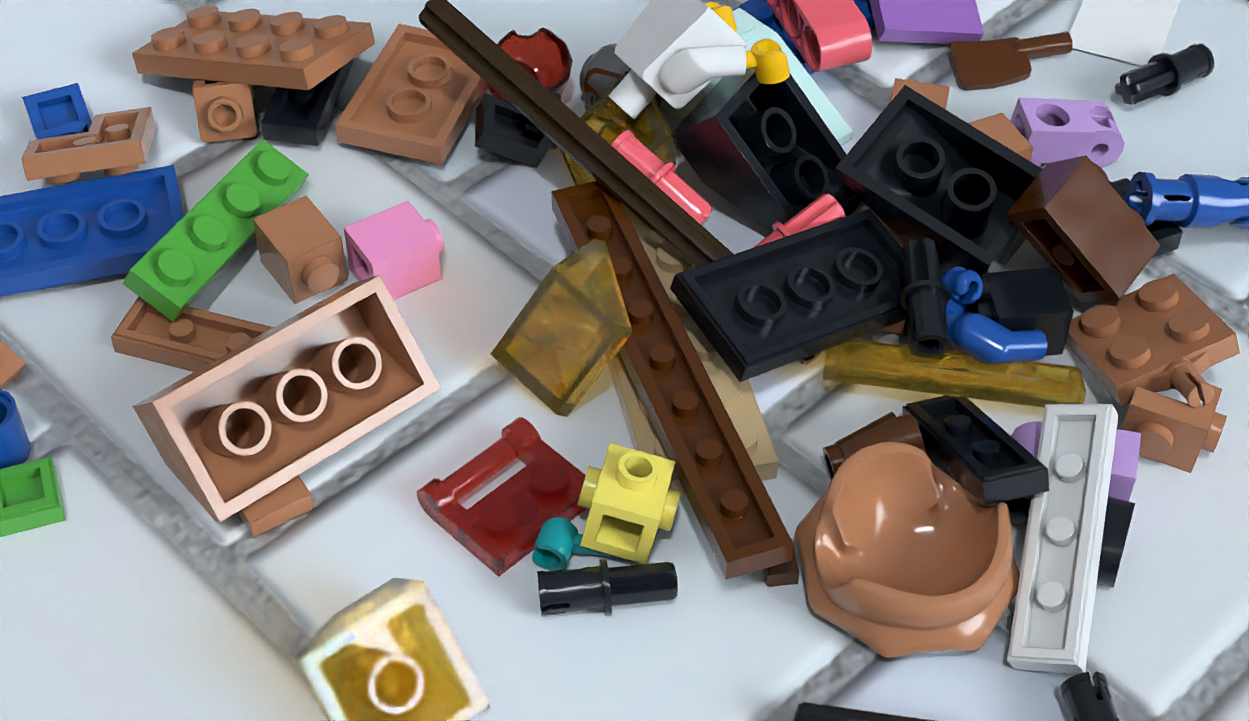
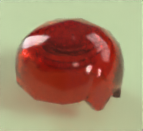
M543 27L531 35H519L515 30H511L499 40L497 45L543 86L553 92L563 93L569 80L573 63L566 42L551 30ZM487 83L492 96L506 100Z

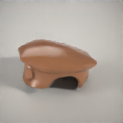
M883 442L861 448L842 463L831 480L828 489L796 527L794 536L805 573L807 596L812 610L818 616L842 628L876 653L886 658L925 652L971 651L979 649L987 641L1007 606L1017 594L1020 573L1013 557V534L1008 505L1002 502L984 506L970 491L935 466L923 450L913 445L899 442Z

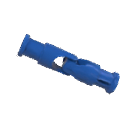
M1138 172L1132 176L1130 184L1126 189L1125 203L1141 215L1145 226L1152 224L1153 221H1174L1179 227L1209 229L1234 220L1235 222H1230V226L1249 230V177H1242L1231 181L1214 175L1183 174L1178 179H1156L1153 173ZM1145 198L1148 199L1147 204L1143 203V200Z

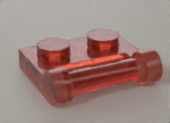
M518 417L504 427L501 431L502 437L444 480L441 481L434 478L417 490L418 501L426 514L498 577L535 549V541L539 531L547 520L553 517H562L572 521L587 509L577 505L586 475L541 440L535 427L522 417ZM518 458L526 465L469 509H465L458 503V501Z

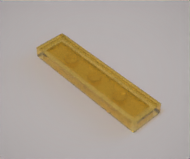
M853 339L827 349L823 380L1045 408V404H1084L1086 395L1081 369L1075 366L1035 361L987 365L974 359L968 353L964 354L945 350V354L938 357L922 358L913 355L907 345Z

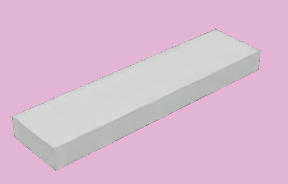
M1045 404L1037 459L1048 468L1049 491L1031 496L1007 661L1015 670L1075 674L1085 672L1118 423V413L1113 404Z

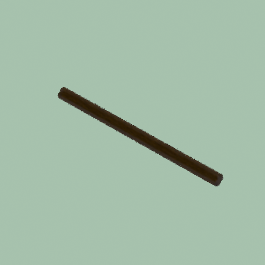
M428 0L424 9L419 14L420 23L690 265L697 267L733 255L726 246L449 1ZM823 351L798 361L801 364L807 365L817 359Z

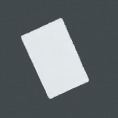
M1083 0L1069 32L1072 38V48L1139 66L1146 65L1152 56L1162 53L1181 0Z

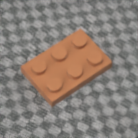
M398 24L336 122L337 142L443 165L488 83L427 29Z

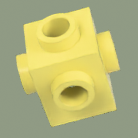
M609 443L602 469L588 466L577 505L590 509L580 546L647 564L657 529L671 530L681 492L669 489L675 461Z

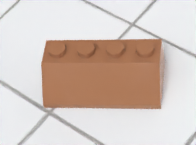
M380 275L352 283L139 402L133 408L167 467L216 522H221L439 391L441 388Z

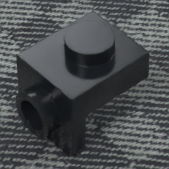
M549 90L561 101V94ZM486 93L484 94L476 108L475 146L487 150L494 155L507 157L537 168L549 148L555 150L558 146L508 101Z

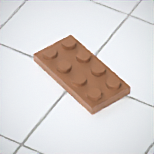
M203 6L189 11L186 14L187 19L177 26L153 33L151 35L152 41L134 51L132 56L139 74L310 90L374 45L375 40L371 23L346 21V17L342 15H331L315 19L303 18L299 12H287L275 16L262 15L257 9L222 12L216 6Z

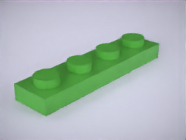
M262 139L129 270L123 285L174 322L256 236L253 218L285 205L301 189L309 174Z

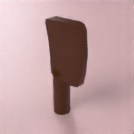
M1061 32L1024 39L1012 37L987 41H953L950 43L948 54L956 84L960 89L968 91L996 88L1029 78L1032 71L1029 59L1070 53L1072 51V38L1069 32Z

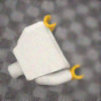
M651 0L615 47L614 53L632 70L608 96L635 119L657 93L677 110L683 108L715 77L745 75L746 69L754 67L758 82L762 84H776L785 81L790 76V70L786 54L782 52L781 46L770 38L757 41L752 45L750 51H745L744 48L748 44L736 33V22L733 11L729 6L720 5L712 1L703 3L701 0Z

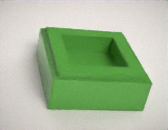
M52 456L0 469V537L66 521L58 474Z

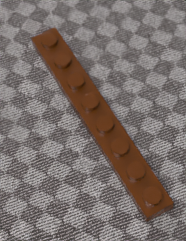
M597 181L551 191L552 210L669 460L675 461L674 470L725 579L792 561L794 543L622 203Z

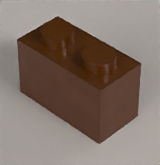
M1087 155L1047 163L1006 214L1050 267H1057L1061 280L1080 303L1121 299L1161 246L1145 227V222L1141 215L1125 203L1108 182V176L1105 171L1093 163Z

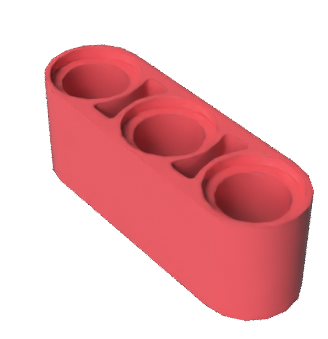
M766 0L813 72L868 61L871 58V31L864 15L853 0Z

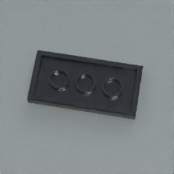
M870 209L676 273L670 286L671 291L739 382L908 319L906 310L901 306L899 299L901 290L906 286L902 247Z

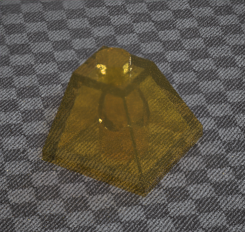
M393 577L335 613L294 657L328 721H471L490 708L483 691L423 580Z

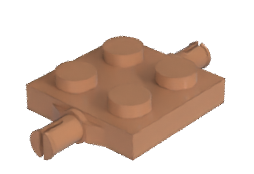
M1174 273L1162 279L1147 282L1141 288L1123 295L1121 299L1093 301L1097 306L1088 309L1071 320L1066 344L1121 407L1131 402L1136 386L1152 392L1170 389L1178 390L1190 406L1201 408L1200 400L1205 405L1209 404L1214 397V388L1200 375L1209 367L1240 354L1236 333Z

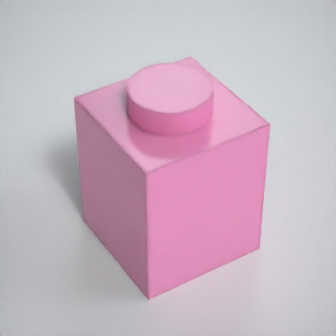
M409 201L344 227L349 268L358 281L380 275L390 295L395 300L441 280L439 253L444 251L441 233L436 224L431 219L424 220Z

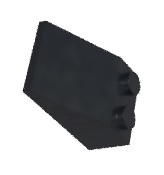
M754 67L746 69L745 75L722 77L669 135L704 184L770 233L774 232L772 225L777 221L782 224L786 223L823 194L828 193L833 196L842 206L846 216L851 215L862 202L835 175V168L847 154L791 73L785 81L776 84H762L758 82Z
M904 85L837 165L835 175L904 243L909 239L919 240L922 237L933 239L938 251L941 275L947 270L958 266L966 270L975 271L982 279L983 273L1001 272L1026 240L1006 214L1042 171V168Z

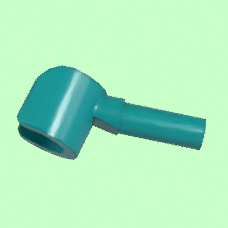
M553 517L547 520L539 531L535 541L536 547L532 555V561L543 569L553 571L565 569L571 553L617 556L580 546L583 534H578L575 525L562 517Z

